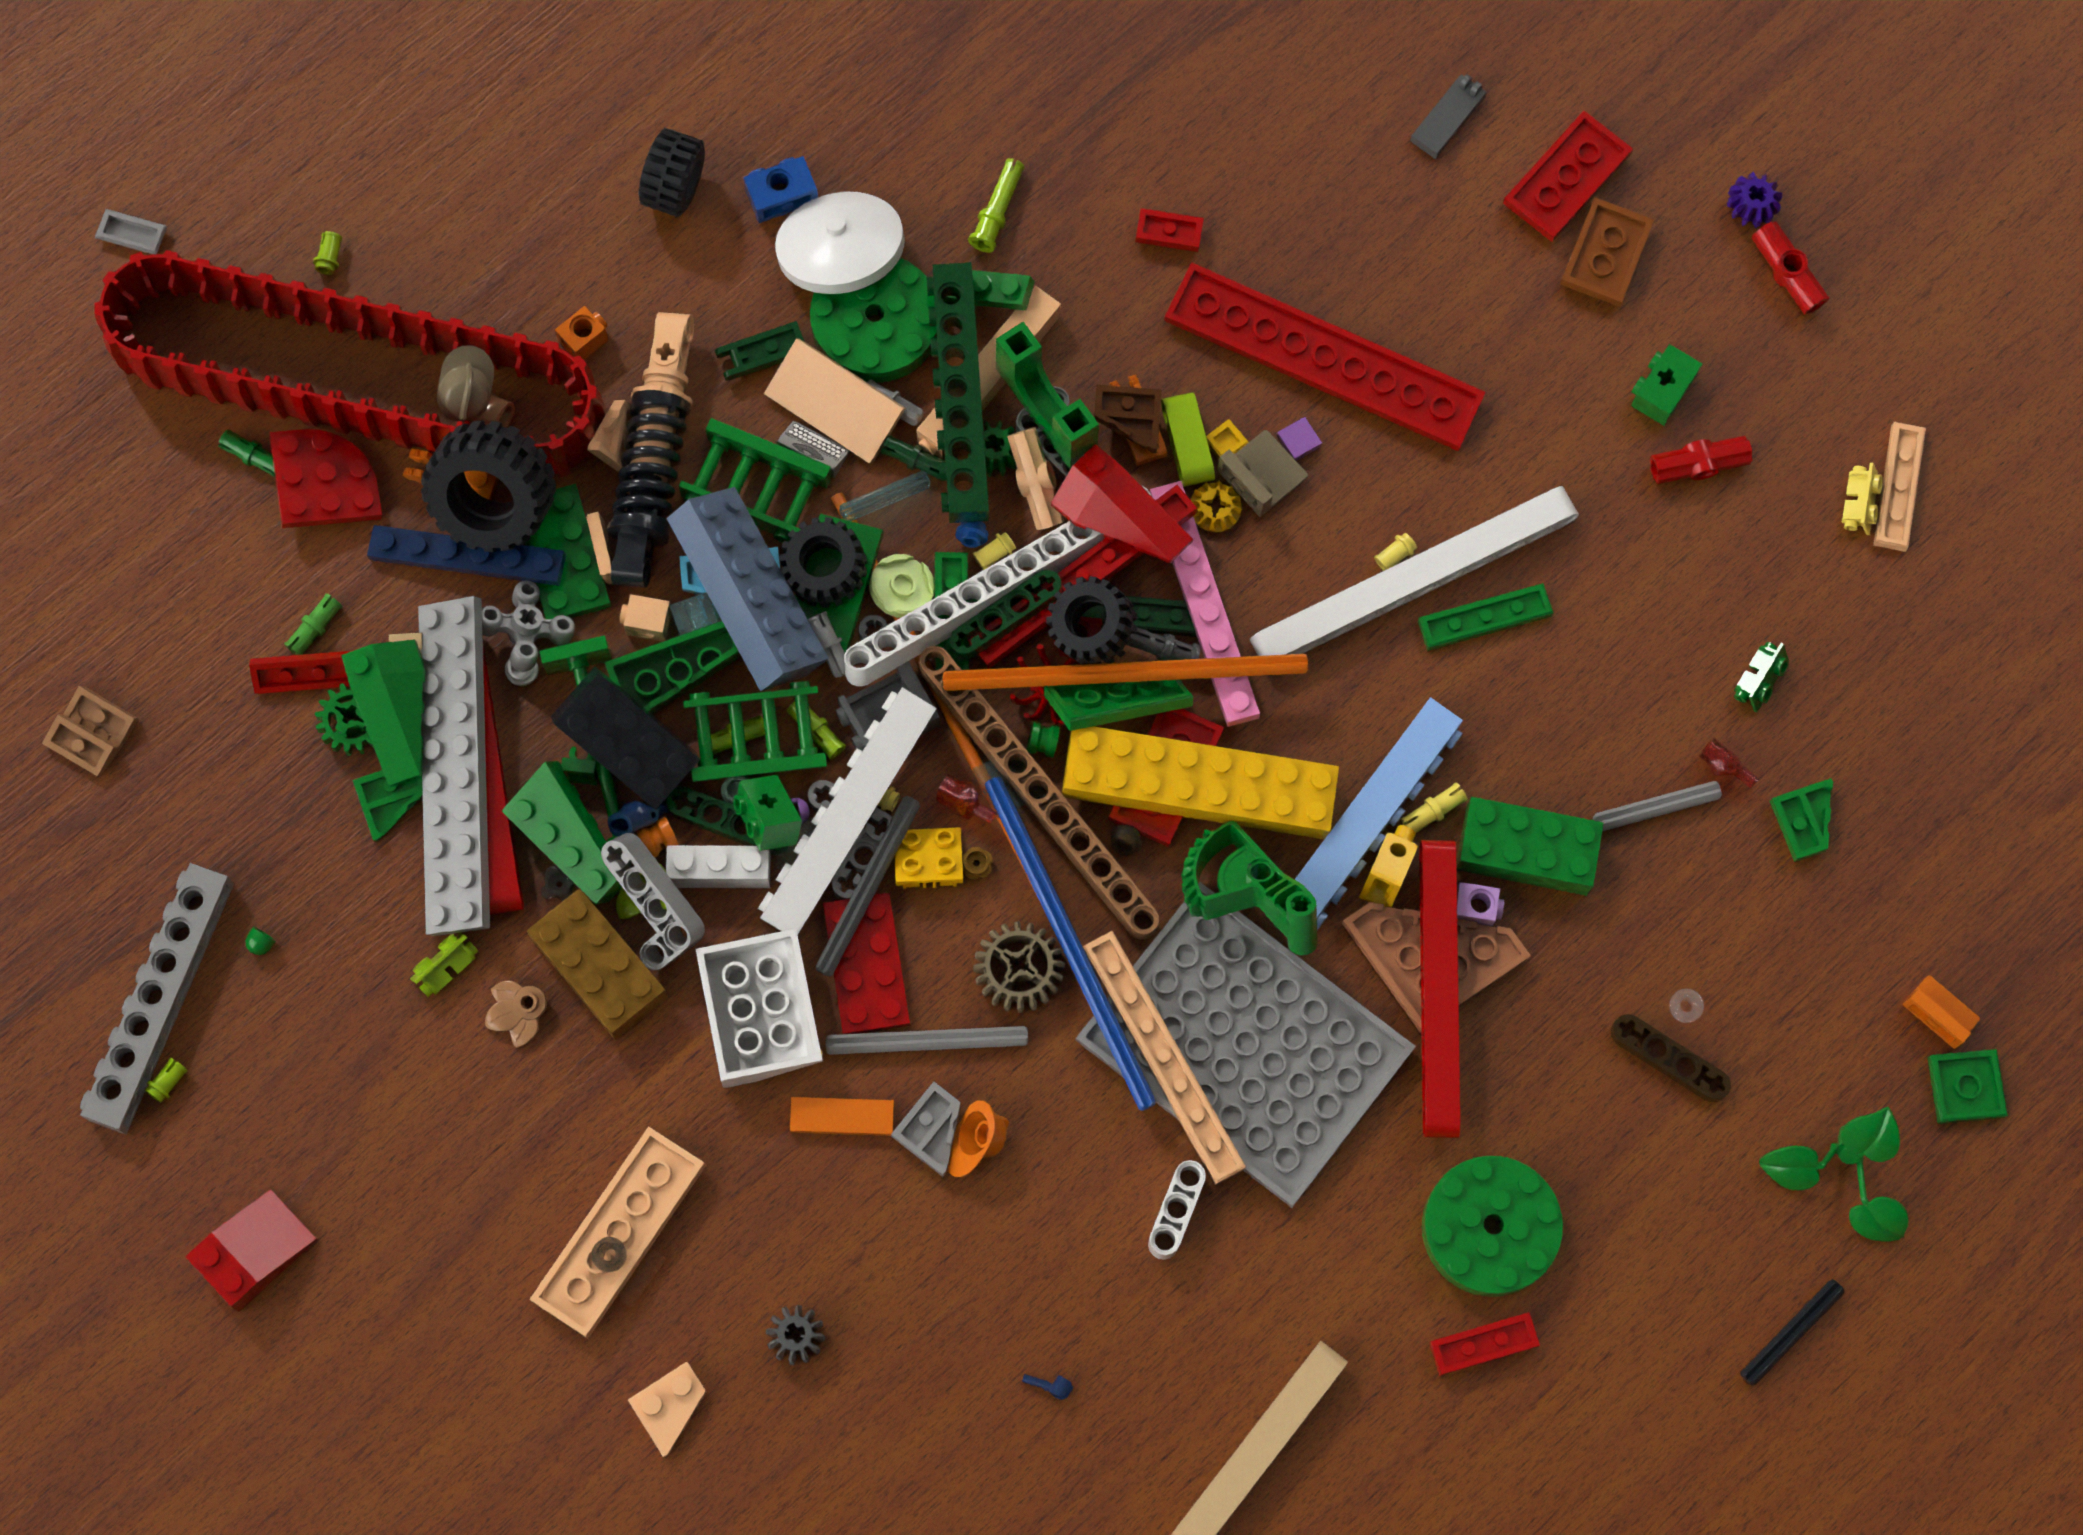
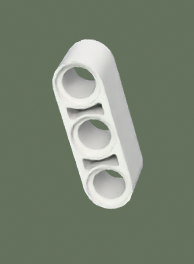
M1184 1161L1175 1170L1150 1234L1149 1250L1158 1259H1169L1178 1251L1202 1190L1206 1174L1202 1165L1196 1161ZM1191 1170L1197 1174L1199 1181L1194 1186H1186L1180 1180V1174L1183 1171ZM1172 1202H1180L1186 1208V1215L1182 1218H1174L1168 1213L1167 1207ZM1163 1233L1168 1234L1172 1237L1174 1246L1169 1250H1161L1155 1244L1156 1236Z

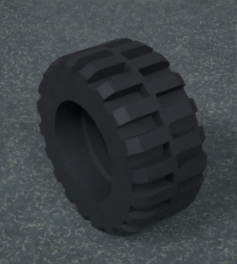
M481 420L472 421L470 426L462 424L443 438L427 463L421 480L423 485L421 490L422 499L424 502H428L426 510L431 518H436V526L442 532L446 530L451 534L450 538L457 543L459 541L467 543L468 548L477 550L478 547L484 548V552H496L498 548L501 551L512 550L516 545L522 546L529 541L531 536L535 535L554 501L553 495L556 492V482L552 479L555 473L551 463L546 464L545 462L548 456L542 448L537 449L535 447V440L529 435L527 437L522 436L518 433L520 430L513 426L509 428L502 427V423L495 421L485 425V421ZM477 470L494 475L508 487L514 501L502 503L482 497L470 486L464 472Z

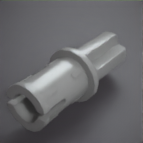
M872 379L867 382L906 408L900 419L912 426H917L922 420L923 409L902 398L900 392L895 391L893 393Z
M824 611L807 619L829 658L826 661L833 676L837 678L845 675V653L840 644L842 638H837L827 612Z

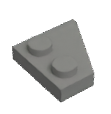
M933 1082L893 1131L891 1137L944 1177L947 1172L961 1102L937 1083Z

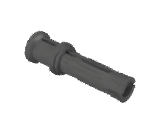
M1106 618L1102 622L1100 631L1105 625ZM1137 628V634L1131 633L1130 638L1134 640L1131 647L1156 655V659L1159 661L1199 659L1201 650L1199 644L1193 643L1190 645L1176 640L1172 634L1160 636Z

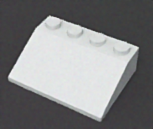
M796 929L696 949L723 1088L757 1082L823 1061Z

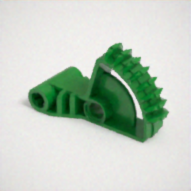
M1229 821L1215 831L1205 829L1203 838H1196L1194 847L1189 848L1188 857L1185 858L1184 869L1181 874L1184 901L1187 907H1189L1191 916H1202L1204 920H1210L1256 906L1272 921L1275 928L1279 929L1287 937L1288 947L1294 954L1308 955L1316 950L1318 945L1316 899L1307 888L1284 874L1236 822ZM1230 844L1235 845L1238 849L1231 853L1220 866L1217 876L1219 892L1204 896L1198 885L1204 867L1219 851Z

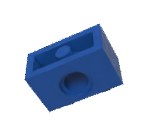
M804 156L784 159L777 166L768 169L759 168L750 172L748 176L743 177L745 191L758 223L793 212L808 201L818 198L817 188ZM776 184L787 185V188L781 191L773 189Z

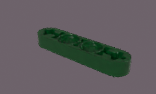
M1042 570L956 628L950 637V644L954 654L962 659H971L1047 608L1050 603L1057 601L1054 595L1057 591L1063 592V585L1059 575L1052 570ZM1044 581L1048 584L1053 583L1054 590L1048 592L1046 589L1042 590L1041 583ZM1033 589L1034 595L1037 594L1038 602L1034 601L1029 590ZM1017 598H1025L1029 601V607L1026 611L1018 613L1011 609L1012 602ZM996 616L1002 620V625L998 630L988 631L984 628V623L989 617ZM977 626L984 637L982 640H980L979 634L976 635L974 628ZM962 637H965L967 640L971 639L972 646L966 648L964 645L960 646V639Z
M677 787L667 796L668 810L676 819L741 844L757 846L753 838H749L748 834L741 835L735 831V824L742 817L736 814L734 805L687 787ZM686 796L688 803L698 808L697 817H693L695 812L690 807L683 806L681 810H678L674 801L682 800ZM710 807H717L723 812L722 818L716 823H709L704 819V813ZM789 846L769 849L770 854H782Z

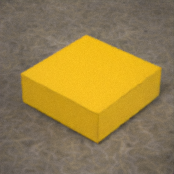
M1230 419L1206 436L1209 449L1218 460L1229 449L1235 454L1249 443Z

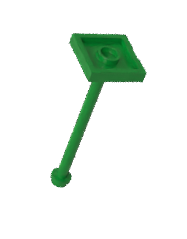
M605 635L539 651L542 664L548 676L565 671L573 672L577 686L588 675L587 668L590 665L612 660L610 647ZM594 758L609 818L612 814L620 811L611 772ZM612 834L613 837L608 838L607 841H611L617 838V836Z

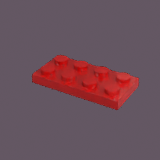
M1583 111L1504 198L1503 204L1553 242L1631 155L1633 148L1586 111Z
M1182 708L1158 713L1148 735L1217 746L1225 727ZM1113 806L1108 820L1169 847L1183 816Z
M890 893L873 896L834 971L843 1034H860L910 1026ZM850 899L823 903L828 940Z

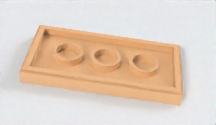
M796 338L764 392L766 396L870 464L875 461L887 437L891 434L906 409L800 338Z

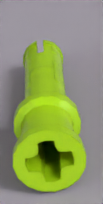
M1006 159L987 208L979 212V223L975 232L971 233L968 238L969 244L979 251L991 253L996 248L995 239L999 230L1003 229L1006 224L1005 211L1019 178L1025 169L1023 163L1018 160L1015 166H1012L1014 159Z

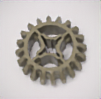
M1019 921L1014 923V931H1009L1007 924H1002L1001 931L1003 935L1000 936L995 930H991L989 936L993 943L982 939L980 946L986 952H975V959L983 962L973 965V971L982 974L975 979L976 985L988 984L982 990V995L987 997L995 993L992 1005L997 1006L1001 999L1005 1000L1004 1011L1007 1012L1011 1009V1003H1017L1018 1013H1023L1024 1003L1027 1002L1032 1011L1036 1010L1037 1003L1035 999L1037 998L1041 1003L1047 1004L1049 998L1045 991L1056 995L1058 992V988L1051 982L1062 983L1063 975L1055 972L1065 968L1064 962L1055 960L1062 956V950H1050L1056 944V939L1051 937L1043 941L1046 930L1041 928L1036 935L1033 934V923L1027 925L1026 931H1021V923ZM1011 943L1028 944L1019 952L1001 949ZM1037 949L1041 952L1047 964L1045 977L1038 974V970L1031 963ZM993 957L998 959L1007 971L1001 985L995 980L991 972L990 966ZM1026 958V971L1020 969L1017 973H1014V975L1012 976V963L1018 965L1021 961L1023 962ZM1019 982L1037 985L1035 988L1024 992L1010 991Z

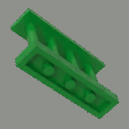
M711 418L706 427V434L712 447L694 485L682 480L679 484L680 494L684 502L688 499L711 493L706 488L723 452L728 451V449L740 453L742 459L728 488L735 487L738 494H740L754 463L760 461L770 465L772 471L754 509L746 508L757 528L773 534V537L781 543L784 541L789 542L788 534L793 529L796 533L801 530L796 525L813 488H817L819 485L827 489L832 479L831 466ZM789 473L799 477L802 483L784 521H780L766 515V512L783 476H787Z
M809 681L789 683L790 689L716 698H710L709 692L689 694L690 700L683 701L684 709H695L700 761L697 763L698 767L691 770L692 782L826 767L825 753H818L817 747L813 746L808 695L817 694L818 686L810 687ZM777 698H795L800 749H797L798 756L784 757V751H780L774 700ZM761 700L767 753H764L765 760L751 761V755H747L741 703ZM728 704L734 757H731V764L718 765L717 759L713 757L708 706Z

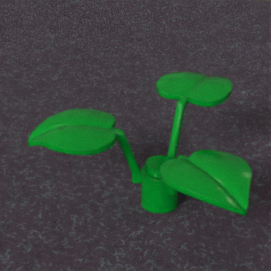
M1889 1107L1847 1122L1839 1130L1838 1142L1830 1145L1829 1152L1820 1162H1818L1817 1152L1806 1146L1783 1147L1771 1151L1759 1159L1761 1168L1776 1183L1787 1189L1797 1191L1815 1186L1820 1180L1818 1169H1824L1834 1154H1837L1840 1160L1846 1164L1856 1163L1860 1199L1863 1204L1854 1206L1849 1211V1220L1852 1227L1862 1236L1875 1241L1888 1242L1904 1237L1909 1222L1905 1207L1897 1200L1889 1197H1876L1869 1202L1866 1194L1863 1156L1865 1155L1875 1162H1885L1892 1159L1899 1150L1900 1132L1896 1119Z

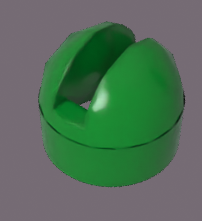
M254 926L245 940L246 948L255 955L266 954L276 942L270 935Z

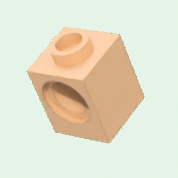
M630 594L628 605L623 604L620 613V624H624L626 635L662 642L666 641L672 613L670 602Z

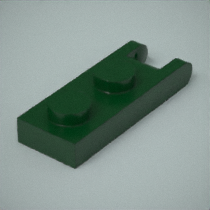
M797 321L721 346L715 349V354L717 358L730 355L734 368L723 373L725 380L730 381L782 363L796 338H800L803 341L804 339Z

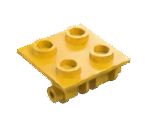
M961 827L909 829L895 854L896 886H903V889H906V887H920V883H923V888H926V883L933 882V888H936V882H940V886L953 887L963 883Z

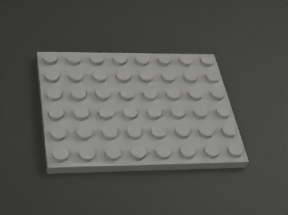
M1199 882V888L1204 896L1215 894ZM1184 901L1133 965L1135 972L1246 1166V1169L1243 1171L1291 1208L1416 1047L1239 911L1214 919L1204 920L1202 916L1192 917L1189 907H1187ZM1108 997L1107 999L1156 1099V1103L1178 1120L1110 997ZM1093 1016L1076 1037L1075 1041L1123 1077L1095 1016Z

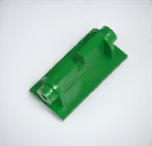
M1770 642L1761 645L1749 664L1751 669L1758 671L1757 675L1745 671L1734 689L1736 692L1734 698L1741 703H1746L1747 700H1750L1756 713L1762 703L1769 701L1774 683L1779 676L1781 677L1785 674L1788 668L1789 659L1783 643H1780L1778 648Z

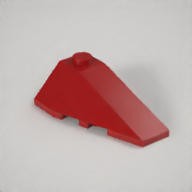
M1096 444L1072 466L1051 501V506L1075 526L1085 530L1087 527L1104 534V537L1114 541V539L1133 545L1135 550L1170 564L1193 542V538L1116 460Z

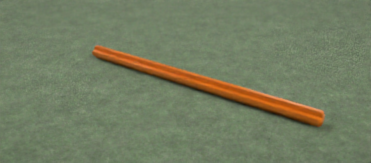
M1306 654L957 670L943 672L942 680L944 690L955 691L1304 674L1308 671V658Z

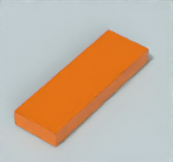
M791 1097L790 1133L891 1136L893 1133L894 1100Z

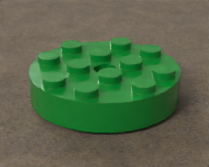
M900 258L892 270L884 277L862 289L840 294L814 292L810 306V321L813 339L818 351L865 382L871 379L876 383L889 382L902 378L916 370L931 354V338L937 337L936 326L930 327L929 307H935L934 296H928L927 276L915 265ZM880 312L882 317L880 321L873 322L868 320L870 316L879 315Z
M1502 1156L1476 1157L1450 1169L1431 1191L1422 1216L1424 1246L1435 1268L1456 1287L1475 1295L1487 1297L1510 1295L1533 1284L1548 1270L1555 1260L1563 1234L1561 1209L1549 1184L1541 1175L1526 1164ZM1490 1218L1497 1222L1501 1221L1499 1224L1500 1232L1498 1234L1488 1233L1484 1228L1485 1219Z

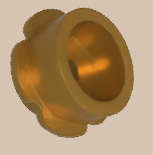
M972 847L967 850L966 854L962 855L964 874L968 878L976 880L978 877L985 878L991 873L993 858L988 851L980 847ZM974 861H979L980 865L974 866L973 863Z

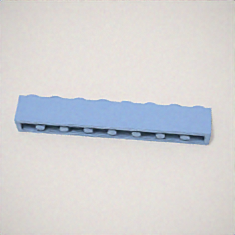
M1431 697L1295 878L1316 899L1317 930L1328 917L1324 911L1330 902L1337 905L1346 893L1347 888L1343 885L1348 878L1352 876L1356 879L1367 864L1363 858L1368 851L1371 850L1375 853L1386 837L1382 832L1388 824L1394 827L1405 813V810L1401 808L1408 798L1414 801L1424 787V784L1420 781L1428 772L1433 775L1444 760L1439 755L1446 746L1452 749L1463 734L1459 731L1463 720Z

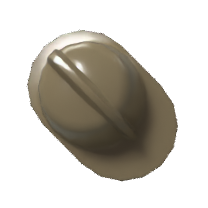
M472 345L460 346L452 350L443 362L437 391V404L441 412L451 420L472 421L479 418L488 407L494 379V365L490 356L482 349Z

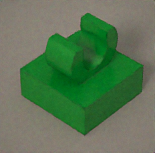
M572 746L569 751L570 758L562 757L561 766L565 776L570 783L597 786L598 773L596 761H594L590 754H588L586 759H578L577 747Z

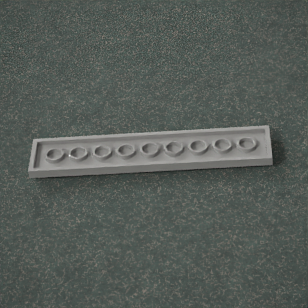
M471 596L418 606L419 633H422L421 655L426 671L422 694L424 714H422L421 735H423L422 788L426 935L431 936L490 928L481 598Z

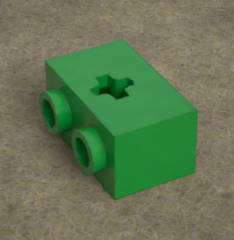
M1671 344L1667 346L1664 353L1657 351L1648 365V368L1652 370L1647 379L1641 376L1631 393L1636 395L1631 406L1664 426L1697 376L1702 363ZM1663 380L1668 382L1665 387L1660 384Z
M778 775L741 780L737 795L733 799L734 809L737 815H741L746 825V832L749 838H753L759 851L797 845L802 819Z

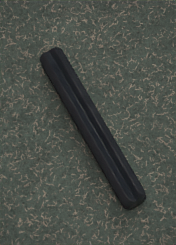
M1834 1279L1828 1281L1741 1371L1740 1375L1751 1386L1757 1384L1844 1294V1288Z

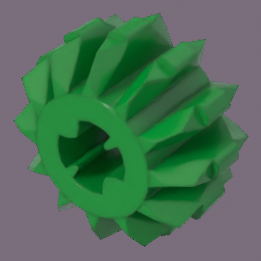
M987 421L984 423L985 461L987 476L989 477L993 475V470H998L999 474L1004 476L1006 474L1005 466L1013 470L1016 468L1015 459L1007 437L1014 434V428L1011 426L1002 430L1003 423L1001 421L996 423V428H991ZM995 445V448L1000 451L994 452V450L989 447Z

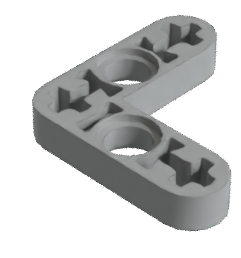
M819 780L810 786L808 800L811 808L818 812L821 805L828 808L831 802L824 800L821 804L817 803L818 799L815 793H823L825 789L830 792L834 783L827 780ZM876 807L870 816V821L877 825H880L883 821L887 822L888 828L893 817ZM866 823L865 829H862L833 877V892L840 900L850 899L854 893L852 889H848L845 893L842 892V886L839 883L840 880L847 881L851 876L852 870L847 868L848 865H851L853 869L860 873H864L868 866L860 865L855 861L854 856L856 852L866 848L874 854L885 833L882 832L879 836L875 835V827L869 823ZM858 873L853 879L855 889L862 878Z

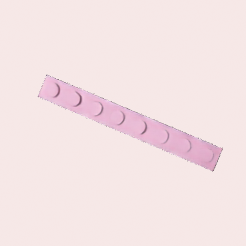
M1178 481L1150 489V494L1157 500L1175 485H1178L1184 493L1185 491L1182 482ZM1194 517L1182 524L1181 527L1193 538V542L1172 563L1204 658L1241 657ZM1247 676L1211 678L1227 727L1259 719L1260 712Z

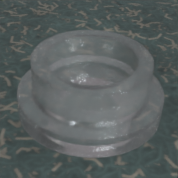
M1681 989L1672 996L1669 1007L1675 1019L1680 1022L1691 1023L1702 1015L1704 1002L1696 991ZM1682 1001H1687L1691 1004L1692 1009L1690 1012H1685L1681 1009L1680 1004Z

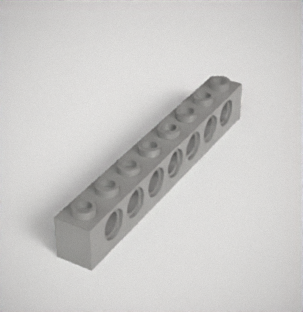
M192 863L189 864L187 871L183 870L179 875L176 883L178 892L174 901H170L165 907L163 913L164 924L160 933L156 932L152 937L149 945L151 954L147 963L142 964L136 974L135 982L138 984L132 996L129 995L126 998L122 1007V1014L124 1016L119 1027H114L108 1039V1046H110L105 1059H100L95 1068V1083L91 1091H86L80 1104L81 1116L86 1120L125 1135L127 1134L145 1093L144 1090L148 1086L146 1083L151 1079L234 886V883L228 876ZM194 897H203V903L198 909L189 910V902ZM184 927L190 929L189 936L185 940L175 941V935L179 929ZM171 958L176 959L175 968L170 972L163 973L161 970L163 963ZM155 990H162L161 1000L156 1004H148L150 993ZM142 1021H148L149 1028L147 1032L141 1036H135L134 1030L136 1025ZM127 1053H135L134 1063L129 1067L122 1068V1057ZM115 1084H120V1095L115 1099L108 1100V1089Z

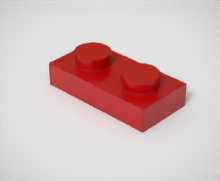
M1141 208L1135 242L1198 252L1204 218Z

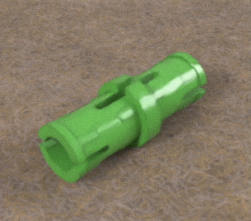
M326 593L309 616H303L301 619L303 623L284 645L292 653L296 652V655H303L318 635L323 636L326 632L324 628L343 606L335 598L331 599V595Z

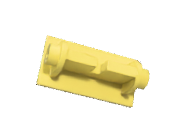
M1870 462L1869 471H1866V468L1863 466H1854L1853 471L1849 472L1846 494L1847 496H1856L1858 500H1845L1842 523L1845 524L1844 529L1856 531L1858 526H1862L1866 535H1870L1871 524H1876L1878 507L1874 504L1876 494H1880L1882 491L1883 481L1882 475L1878 474L1874 463Z

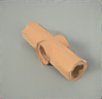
M1036 427L1007 436L1017 466V484L1023 497L1027 498L1036 529H1046L1063 523L1065 521L1064 516L1051 506V501L1056 495L1057 481L1051 463L1045 459Z

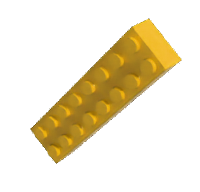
M1092 726L1072 730L1070 733L1062 795L1070 799L1180 815L1219 823L1234 821L1239 826L1325 839L1331 831L1339 766Z

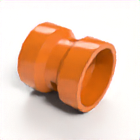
M666 816L658 819L655 826L636 831V835L654 858L658 857L663 849H667V846H679Z

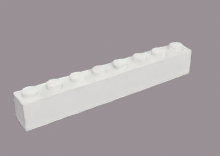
M903 687L898 694L892 691L882 706L887 711L882 721L878 722L874 719L864 737L869 739L863 751L856 748L847 763V766L852 768L845 780L841 777L837 779L829 792L834 797L829 807L826 808L821 805L811 823L816 825L810 837L803 834L795 847L794 852L799 854L792 866L786 863L776 878L781 885L775 894L768 891L758 907L763 912L760 919L780 931L796 929L798 935L937 709Z

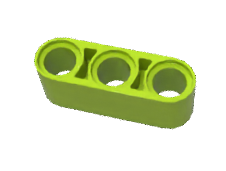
M1194 392L1162 398V413L1178 476L1183 487L1214 481V466Z

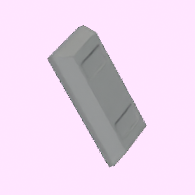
M106 209L95 238L149 254H157L167 226Z

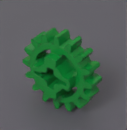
M343 683L340 684V692L337 694L331 689L328 690L330 700L320 699L319 704L324 710L315 712L317 720L322 721L316 725V729L319 733H324L321 737L325 744L332 742L331 747L335 752L344 747L347 756H351L353 748H357L361 755L365 754V745L369 744L374 748L352 690H347ZM357 715L360 721L350 720L347 722L345 717L354 718ZM331 716L338 722L335 727V733L331 728Z

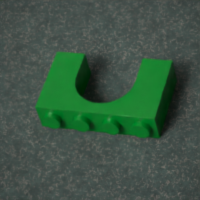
M1024 322L996 338V370L1068 468L1071 469L1095 444L1098 446L1099 423L1081 399L1067 406L1057 394L1042 364V346Z

